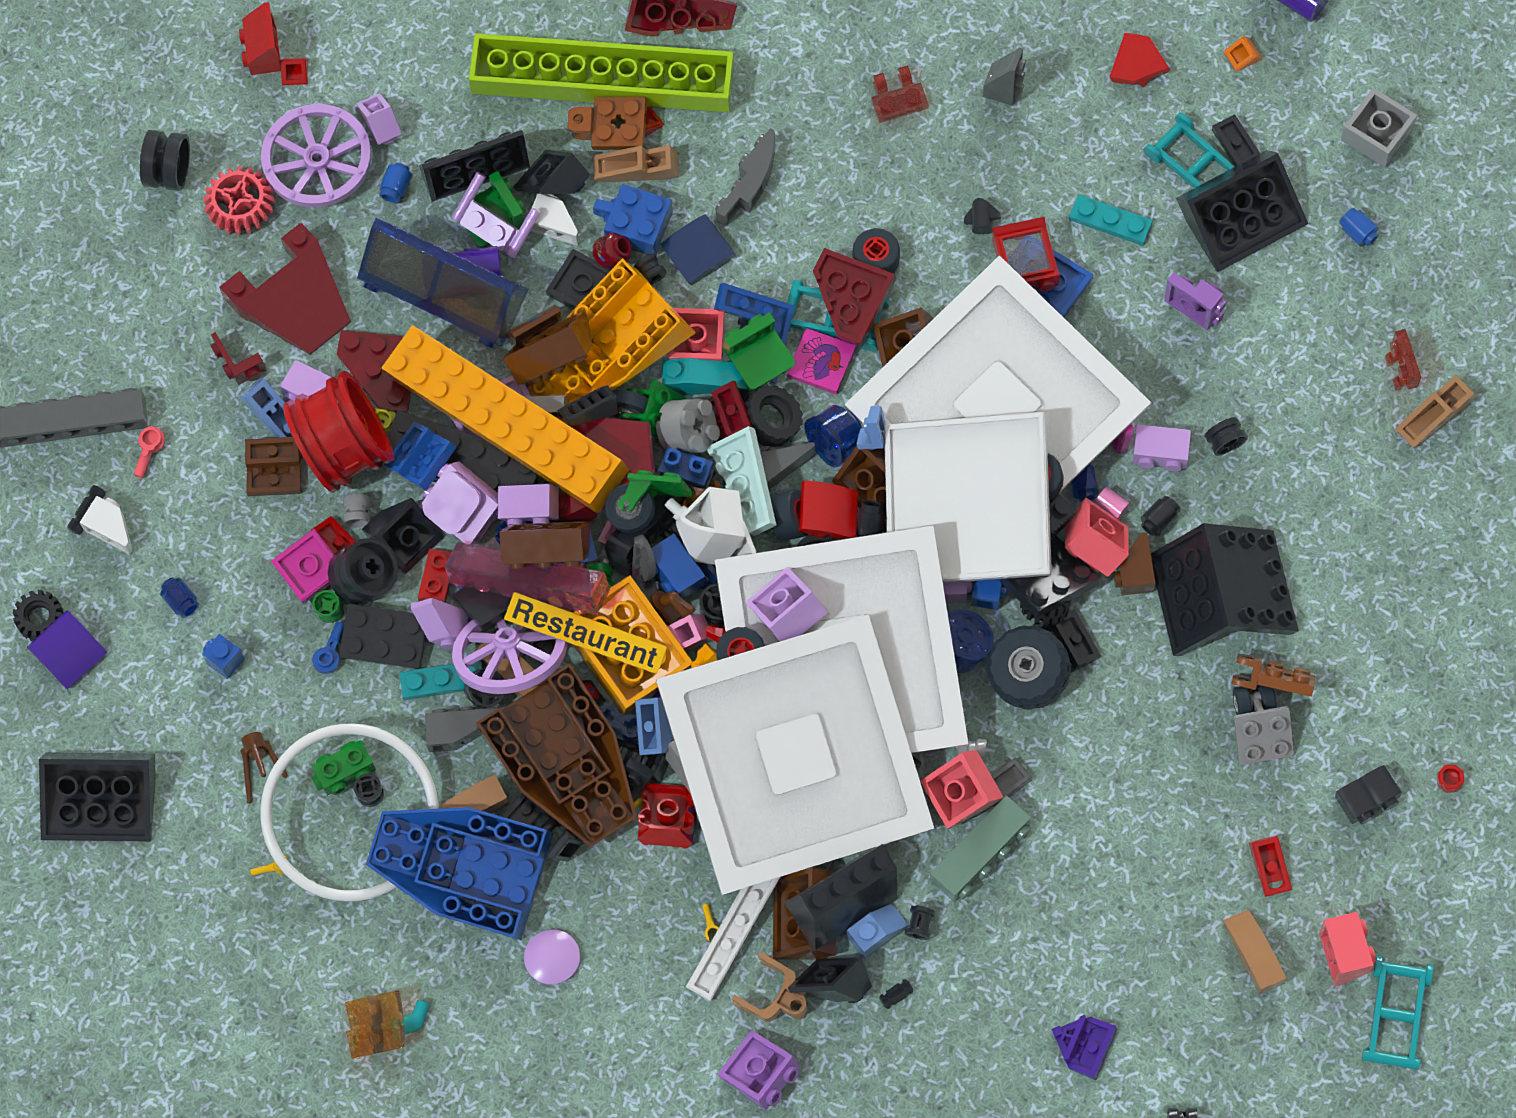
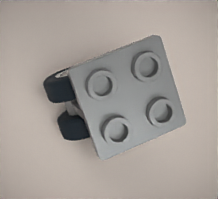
M1257 685V692L1249 693L1248 688L1234 687L1233 702L1237 714L1234 716L1239 764L1246 765L1293 756L1290 710L1287 706L1277 708L1274 688Z

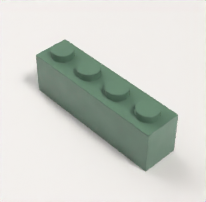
M1006 795L930 873V881L953 902L959 897L962 900L965 899L974 888L972 884L978 878L983 880L992 871L993 867L991 864L997 858L1003 860L1012 849L1010 845L1016 839L1021 841L1030 832L1031 817Z

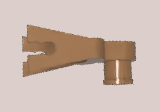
M760 952L758 958L761 960V964L785 975L783 986L772 1004L763 1010L758 1009L736 995L732 998L735 1007L765 1022L773 1021L781 1011L797 1020L805 1018L804 1014L808 1013V1003L805 997L789 993L788 987L797 979L795 972ZM793 1006H801L799 1010H793Z

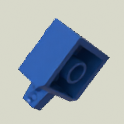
M622 184L616 200L612 199L611 202L596 199L593 213L604 218V222H606L604 228L605 235L615 232L620 236H625L630 241L631 250L646 255L650 253L657 254L673 213L672 199Z

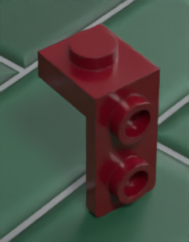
M216 332L211 334L214 343L210 346L217 359L220 357L224 359L226 364L222 367L229 380L234 378L237 384L240 385L248 380L255 381L259 379L263 372L267 371L259 353L234 365Z

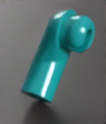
M417 1000L412 1014L396 1017L393 1020V1030L402 1035L419 1030L423 1026L430 1005Z

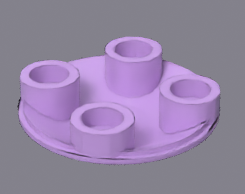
M545 930L538 933L529 941L524 952V963L527 971L537 982L553 985L568 980L577 972L580 962V951L577 943L569 934L560 930Z

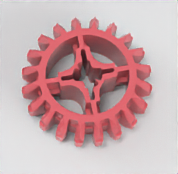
M238 166L235 172L228 167V174L226 175L219 172V180L211 178L210 183L212 187H206L205 190L207 196H204L203 199L206 205L204 209L206 214L209 215L210 222L216 223L219 230L225 228L226 233L230 234L235 229L236 234L240 236L244 228L250 234L251 226L253 225L260 230V220L268 223V216L266 214H273L272 205L275 204V199L273 197V188L269 186L270 184L267 179L263 178L262 173L259 171L254 173L250 167L244 172L243 168ZM249 187H253L260 193L259 200L254 199L253 195H250ZM220 201L225 202V205L229 206V214L219 208Z

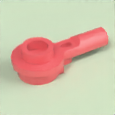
M147 427L139 434L138 442L142 452L133 474L136 477L144 478L152 453L161 450L165 444L164 433L157 427Z

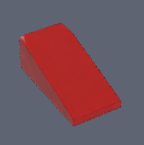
M1271 836L1248 842L1265 897L1292 890L1279 837ZM1283 880L1282 885L1278 888L1268 886L1270 883Z

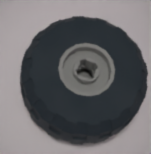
M1018 626L1003 633L993 644L987 658V675L994 691L1008 704L1025 710L1043 708L1057 700L1066 689L1071 673L1070 659L1062 642L1051 632L1037 626Z

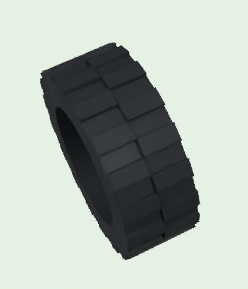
M775 385L760 387L744 403L752 427L756 431L758 443L762 446H770V448L783 446L801 429L803 413L800 410V404L784 388L781 389ZM764 405L775 407L782 415L783 423L779 428H773L763 420L760 411Z

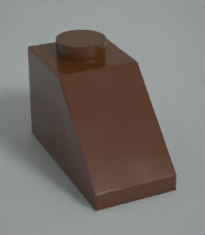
M1142 533L1129 549V556L1118 566V570L1113 572L1115 588L1120 587L1121 596L1154 592L1155 578L1148 533Z

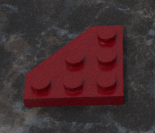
M824 248L813 269V273L835 332L839 339L863 347L897 278L893 273Z
M341 330L337 357L374 401L375 405L379 409H384L388 412L393 411L397 413V410L408 413L411 391L391 379L381 369L403 336Z

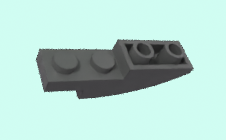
M770 128L765 135L761 134L754 144L755 148L750 154L746 153L741 158L738 165L741 178L734 182L731 188L732 192L727 198L723 197L716 205V220L723 226L729 223L740 208L750 213L762 195L774 163L775 131Z

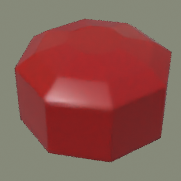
M1455 764L1444 765L1436 775L1437 786L1445 793L1457 792L1465 782L1464 771Z

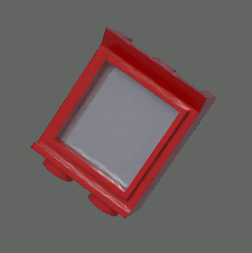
M1045 217L993 227L992 242L996 257L1000 256L1034 290L1045 292L1054 289L1055 286H1059L1060 274L1058 273L1047 232Z

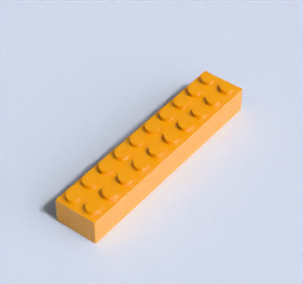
M413 325L381 368L391 379L596 513L601 511L606 504L609 494L618 487L630 470L621 459Z

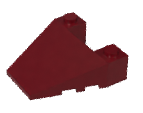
M301 222L281 238L285 251L293 259L258 288H255L240 271L219 286L223 299L241 318L251 321L263 330L273 333L285 342L311 355L350 324L351 321L318 240Z
M558 415L554 416L562 421V419ZM601 418L571 426V428L621 459L630 469L628 473L637 474L638 470L652 472L653 475L655 474L650 423ZM628 473L625 475V477L618 486L630 482L627 478ZM560 491L558 520L550 521H592L597 517V514L566 492Z

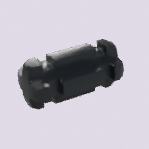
M903 979L901 984L897 983L888 989L885 995L881 994L879 996L880 1002L886 1009H889L891 1004L895 1005L906 998L907 993L912 994L913 987L908 980Z

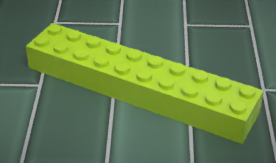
M475 33L469 84L471 94L590 103H594V97H646L647 107L729 113L734 74V55L730 51Z

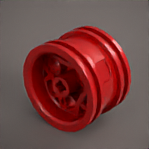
M342 371L338 374L337 379L334 377L327 379L326 387L310 396L302 393L296 396L295 401L289 400L284 403V415L296 445L314 475L328 491L334 493L340 490L341 485L345 487L351 484L352 476L369 467L377 470L382 467L383 462L388 464L394 460L393 448L379 415L362 387L349 372Z

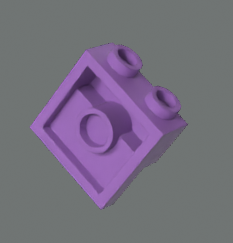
M1174 272L1167 280L1164 301L1206 330L1212 324H1219L1225 315L1223 309L1227 304V301L1223 299L1224 294L1213 283L1201 280L1195 287L1190 279L1185 276H1179Z
M751 1030L717 1075L721 1080L742 1092L747 1099L767 1110L770 1105L775 1106L778 1104L782 1097L781 1090L787 1083H793L797 1079L800 1065L791 1054Z

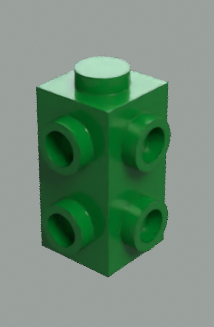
M350 741L344 744L340 751L318 758L316 763L312 765L315 774L311 778L318 791L324 789L327 796L332 793L333 795H338L346 791L347 785L355 782L360 775L372 774L376 768L362 741Z

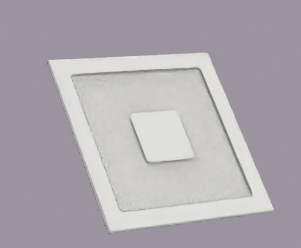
M1000 256L845 403V406L863 424L865 417H868L871 406L882 407L886 425L1045 412L1047 420V451L1059 461L1064 475L1061 491L1151 405V402Z
M934 526L715 560L726 632L735 627H747L756 631L762 637L765 646L779 642L745 602L788 567L813 592L828 612L803 634L869 615L911 753L968 745Z
M869 615L656 679L721 895L934 829Z

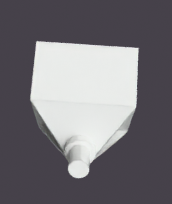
M708 487L689 508L685 505L681 506L673 498L669 499L665 504L674 514L673 518L677 520L676 526L682 541L695 562L715 565L716 559L731 557L745 538L739 491Z

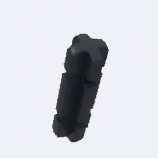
M93 485L87 493L89 496L84 498L74 514L76 517L72 518L67 525V528L72 533L80 535L83 532L80 521L96 496L104 498L105 491L99 486Z

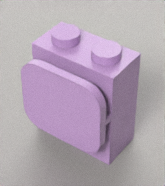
M461 462L447 463L437 475L439 479L435 485L432 484L422 496L424 500L420 507L423 509L424 514L448 534H454L469 547L478 544L497 518L498 493Z

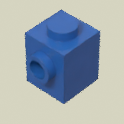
M998 579L974 581L971 606L998 610L1000 597H1006L1007 588Z
M218 634L215 639H210L204 646V652L202 653L206 663L226 679L232 675L245 659L241 649L221 634Z

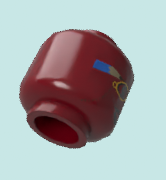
M611 232L599 237L594 242L592 253L599 266L613 269L622 258L627 262L629 261L632 247L630 241L625 236Z

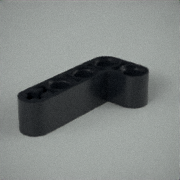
M656 495L653 498L655 503L654 517L646 528L635 533H626L616 529L609 536L605 545L607 558L612 568L626 577H632L634 537L643 534L649 545H651L674 520V514L665 506L667 501L673 498L682 506L687 497ZM633 510L631 513V518L635 516L636 510Z

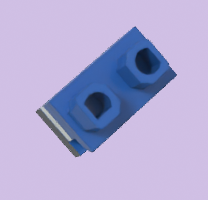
M667 447L658 470V476H663L666 472L680 475L684 482L692 489L694 487L707 489L713 481L715 469H712L713 461Z

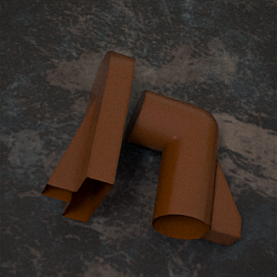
M660 590L654 592L650 597L651 605L667 626L673 624L680 616L685 618L696 611L692 605L684 601L675 591L665 593Z

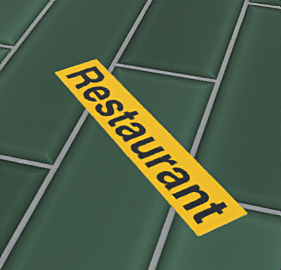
M516 592L513 593L504 620L658 674L667 646Z

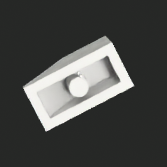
M537 194L532 208L537 209L541 214L531 232L578 246L580 242L578 231L563 201L551 194Z
M96 496L80 521L83 530L130 555L133 550L120 505L110 498L104 500Z

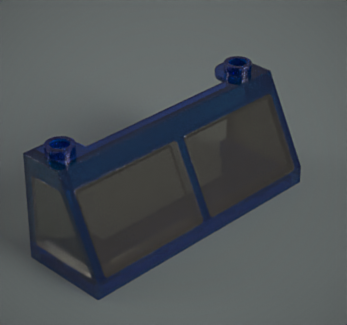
M375 218L371 227L357 279L364 282V288L375 293L379 289L479 336L478 342L493 348L494 344L499 346L504 344L507 338L506 333L511 329L529 290L518 283L510 281L378 218Z

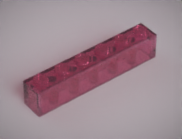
M457 542L444 566L450 584L455 586L474 588L481 592L502 594L505 597H512L513 593L516 592L558 608L573 609L580 613L587 612L597 615L610 591L605 572L576 566H564V564L553 562L554 566L540 568L537 567V563H526L527 567L511 569L510 564H502L501 551Z

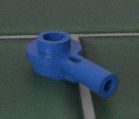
M337 621L326 647L320 648L314 653L312 662L318 672L323 674L332 673L339 666L340 659L336 649L343 634L344 623Z

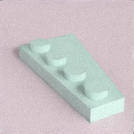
M748 426L708 446L707 451L710 456H713L716 462L715 467L727 484L725 486L726 489L739 491L742 517L749 534L756 536L776 526L755 429Z

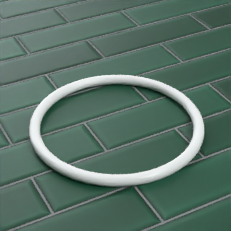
M355 723L337 724L320 728L300 738L275 763L267 778L261 798V827L265 843L275 863L298 886L312 894L331 900L362 901L384 895L397 887L388 880L379 885L360 890H338L325 887L299 873L281 851L273 830L272 801L277 783L288 764L305 748L332 736L363 735L372 737L395 748L412 764L424 786L428 809H439V802L435 784L428 768L407 743L388 731L377 727Z

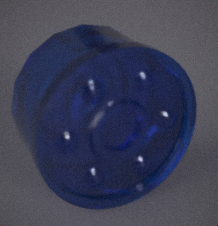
M831 405L816 416L807 419L804 428L808 442H814L815 452L827 465L839 467L847 460L857 446L862 426L851 411L838 405Z
M965 609L953 610L948 613L956 669L957 673H966L972 671L991 652L994 637L988 623L978 614Z

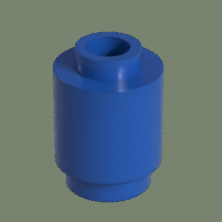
M402 163L389 165L379 187V196L388 202L399 203L400 199L404 198L413 176L409 171L410 168Z
M1351 208L1339 221V224L1343 226L1342 230L1360 247L1365 244L1370 246L1379 236L1377 233L1379 227L1361 210L1357 211L1355 208Z

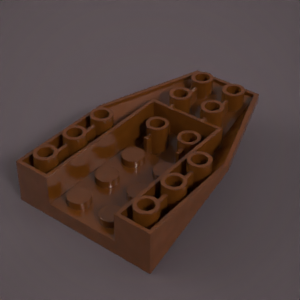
M570 663L550 675L546 682L502 710L498 708L476 722L477 730L520 792L590 848L637 818L616 734Z

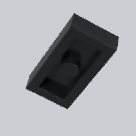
M1235 114L1212 126V132L1234 166L1260 154Z

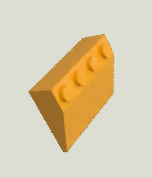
M631 576L626 577L573 612L574 614L667 646L658 674L572 644L623 716L636 708L635 700L649 699L659 691L656 679L685 671L691 666V659Z

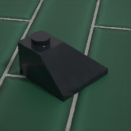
M545 150L516 182L513 188L516 191L537 194H575L585 186V181L589 178L590 174L573 153Z
M412 498L381 510L361 529L368 538L382 541L391 549L396 557L398 568L405 574L429 552V549H432L444 537Z
M862 957L816 959L788 987L789 993L834 1002L848 1001V1003H856L864 998V995L872 988V984Z

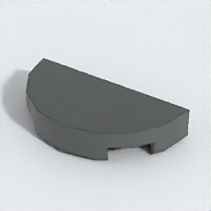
M642 534L634 537L632 578L637 583L651 581L655 577L656 562L653 551Z

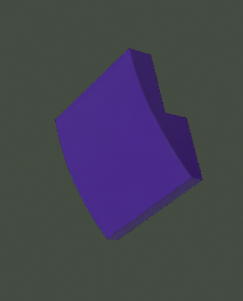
M68 610L27 646L30 652L52 673L65 689L70 688L108 653Z

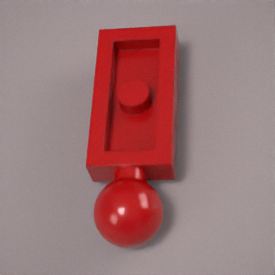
M429 549L418 593V601L433 598L446 603L456 561V553Z

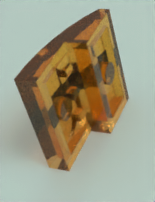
M399 990L345 1002L351 1029L346 1031L352 1059L404 1047V1016Z

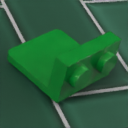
M497 171L489 175L491 187L477 194L473 200L520 229L525 220L523 213L526 212V209L520 198L515 200L511 192L514 190L507 178L502 179ZM468 230L479 248L490 245V243Z
M770 312L764 316L762 314L754 316L748 321L749 325L742 329L736 327L725 335L723 350L750 390L760 388L792 369L795 365V360L774 329L775 320Z

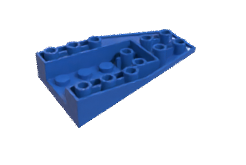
M470 807L382 811L366 865L435 915L521 940L554 833Z

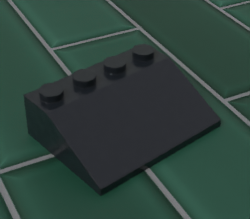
M522 130L513 133H503L498 138L490 141L477 142L474 146L464 150H454L449 155L441 158H430L423 164H420L419 167L430 199L433 202L467 190L476 172L486 176L482 183L485 184L490 182L489 175L497 171L501 177H505L530 168L524 134Z
M1268 150L1176 198L1187 224L1217 272L1308 224L1279 153Z
M46 752L39 758L41 840L151 842L156 783L155 754Z

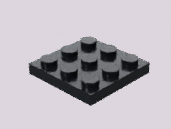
M1056 535L1050 540V576L998 579L1036 618L1099 585L1100 577L1079 557L1075 558L1068 553L1065 543Z

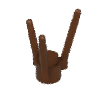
M261 732L249 733L241 739L244 748L240 752L243 758L247 803L249 804L253 801L249 758L250 760H256L261 777H266L262 761L266 752L274 764L278 761L269 740L264 741ZM285 770L282 773L284 778L288 776Z

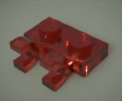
M908 65L898 68V78L902 88L890 92L888 91L884 74L873 75V85L877 95L871 97V102L879 123L929 109L921 82L913 84Z
M1406 329L1395 331L1393 340L1390 342L1391 352L1385 355L1388 367L1393 366L1397 361L1400 365L1398 366L1399 376L1393 379L1395 390H1401L1405 385L1408 390L1417 388L1421 380V374Z

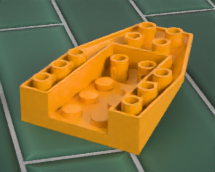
M622 258L567 316V318L583 310L587 313L593 344L592 348L587 352L588 357L577 364H573L572 361L564 364L565 368L553 375L550 372L543 374V378L529 385L527 390L532 396L565 395L569 398V404L606 385L611 390H614L696 332L645 277Z

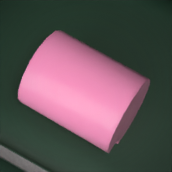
M1108 487L1103 489L1094 502L1118 520L1122 518L1130 506V502Z

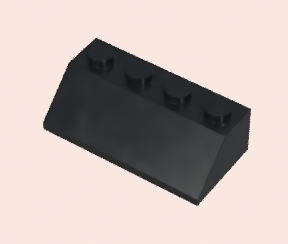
M881 844L785 901L812 951L847 931L869 913L885 907L898 899L897 867L884 845Z

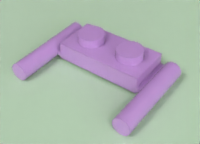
M476 172L452 218L491 245L498 246L500 251H504L510 257L515 258L541 212L531 208L520 229L516 228L473 200L486 178L484 174Z

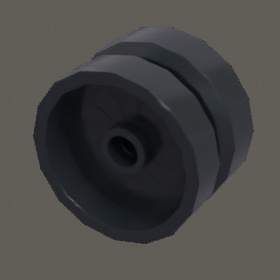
M147 131L140 154V180L143 187L158 188L163 182L168 190L181 191L183 189L190 162V142L187 134L174 132L167 138L164 131Z
M366 538L360 539L337 551L329 561L327 573L329 583L337 596L348 603L363 604L384 595L393 588L397 581L398 565L396 557L387 545L382 541Z

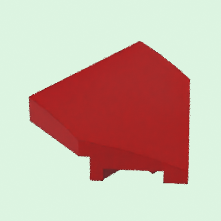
M1124 33L1109 78L1115 83L1132 85L1139 83L1143 88L1146 86L1147 81L1160 73L1164 75L1171 70L1150 37Z

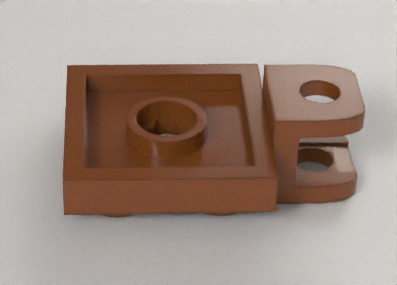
M594 97L593 108L574 107L568 111L567 127L572 132L574 138L591 140L593 150H623L637 146L644 147L647 99L646 97ZM617 118H622L626 123L621 124L620 128L616 129L613 122Z
M1238 653L1236 662L1253 667L1251 678L1233 675L1231 684L1256 690L1257 685L1312 697L1315 675H1311L1310 670L1295 667L1294 671L1283 668L1284 665L1268 661L1266 665L1262 664V658Z

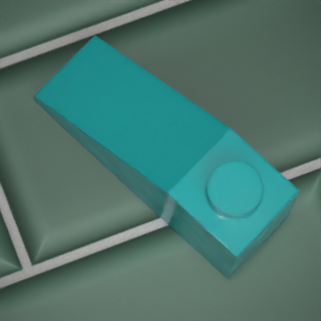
M695 358L663 360L662 383L683 396L711 394L712 391L732 380L736 381L739 391H748L749 389L732 362Z

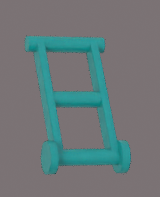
M1178 113L1175 116L1177 123L1154 146L1148 144L1143 149L1145 155L1155 163H1159L1162 160L1193 188L1201 185L1195 177L1212 160H1215L1227 171L1235 167L1192 130L1194 128L1193 122L1183 113ZM1181 133L1185 134L1205 152L1187 171L1164 152Z
M793 280L787 301L788 304L795 305L789 331L791 327L801 330L808 328L838 338L828 312L824 325L793 319L800 294L823 299L819 289L805 287L802 281ZM888 298L886 299L875 323H878L880 321L882 310L889 308L890 300ZM873 327L863 347L858 346L860 349L877 350L878 346L874 340L875 332Z
M1376 955L1373 977L1379 979L1369 1050L1363 1049L1362 1060L1419 1070L1420 1058H1415L1424 988L1431 985L1433 964L1427 963L1425 969L1383 962V956ZM1386 974L1419 979L1414 1012L1381 1006ZM1380 1018L1413 1023L1409 1056L1375 1051Z

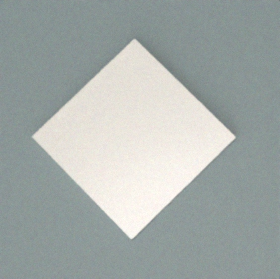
M1045 412L884 425L887 533L934 526L943 583L1051 575L1047 420Z

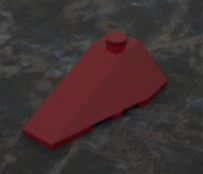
M629 0L624 30L645 36H659L658 31L674 30V34H683L682 29L697 28L700 32L730 30L737 4L727 0Z

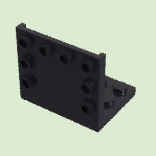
M1203 523L1151 553L1155 583L1173 656H1183L1229 630L1291 635L1299 631L1273 530Z

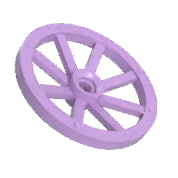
M311 104L287 112L271 126L263 141L261 163L268 183L279 196L299 206L324 207L346 199L360 187L371 165V146L364 127L352 114L332 105ZM324 116L331 118L321 144L316 143L307 120L308 117ZM300 121L308 147L304 149L281 137V133L291 124ZM340 121L354 131L357 137L328 151ZM275 144L304 158L273 166L271 163ZM361 145V159L358 168L331 160ZM322 157L321 161L319 162L313 161V159ZM307 168L293 190L283 185L276 177V174ZM326 170H335L352 175V177L342 187L333 191ZM318 173L326 194H301L313 175Z
M504 619L497 622L499 630L496 634L478 633L481 629L472 620L461 630L452 650L455 670L465 684L485 693L507 694L531 688L553 674L566 655L567 642L538 631L523 633L527 629L526 627L518 624L514 628L507 627ZM556 639L551 655L524 643ZM469 642L490 643L464 658L465 649ZM495 652L482 677L475 675L467 668ZM522 652L543 662V664L534 671L523 675L517 656ZM509 659L515 678L491 680L501 660Z

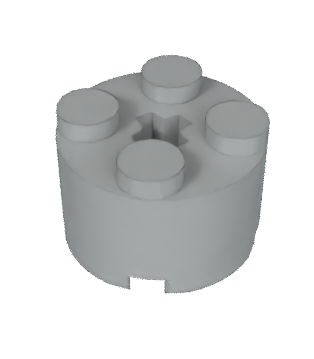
M673 400L665 403L659 411L662 415L661 420L657 421L656 431L658 439L665 449L670 447L685 453H700L708 450V446L712 445L720 436V430L709 400Z

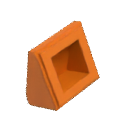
M1246 36L1241 37L1223 51L1236 72L1263 59L1251 39Z

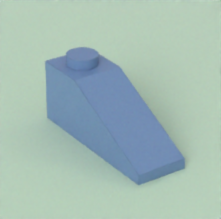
M258 379L239 396L255 417L277 438L293 437L284 415L283 405L285 402L265 379Z

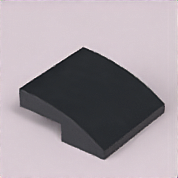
M1075 610L1069 612L1067 617L1065 616L1064 621L1060 622L1058 620L1056 625H1052L1050 622L1048 626L1041 627L1055 635L1064 645L1070 659L1071 673L1101 657Z

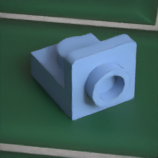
M881 406L870 407L868 417L864 419V428L860 429L857 440L858 449L873 450L884 448V425H886Z

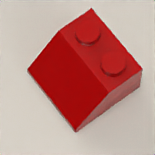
M266 2L242 18L243 29H239L241 45L245 44L246 52H242L243 66L249 68L251 75L281 71L276 23L270 4Z

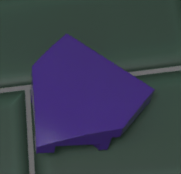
M1082 1015L1080 1019L1051 1029L1068 1068L1097 1080L1118 1030L1117 1027L1096 1018H1086L1085 1015Z

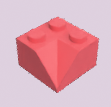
M673 308L696 333L668 352V360L695 358L722 361L725 337L724 312L714 309Z
M1085 498L1076 507L1075 516L1065 526V548L1073 557H1079L1088 563L1092 570L1101 572L1108 577L1129 556L1128 526Z
M977 750L959 754L920 780L947 829L983 812L1004 798Z
M1358 912L1325 919L1319 932L1335 987L1370 973L1374 966L1373 963L1376 962L1374 949L1372 946H1368L1365 936L1368 935L1364 919H1359Z

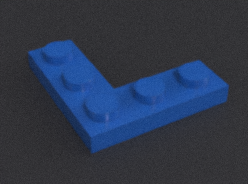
M721 283L714 310L746 320H750L758 314L764 316L770 312L775 320L774 329L785 345L795 305ZM777 378L771 380L770 382L776 383Z

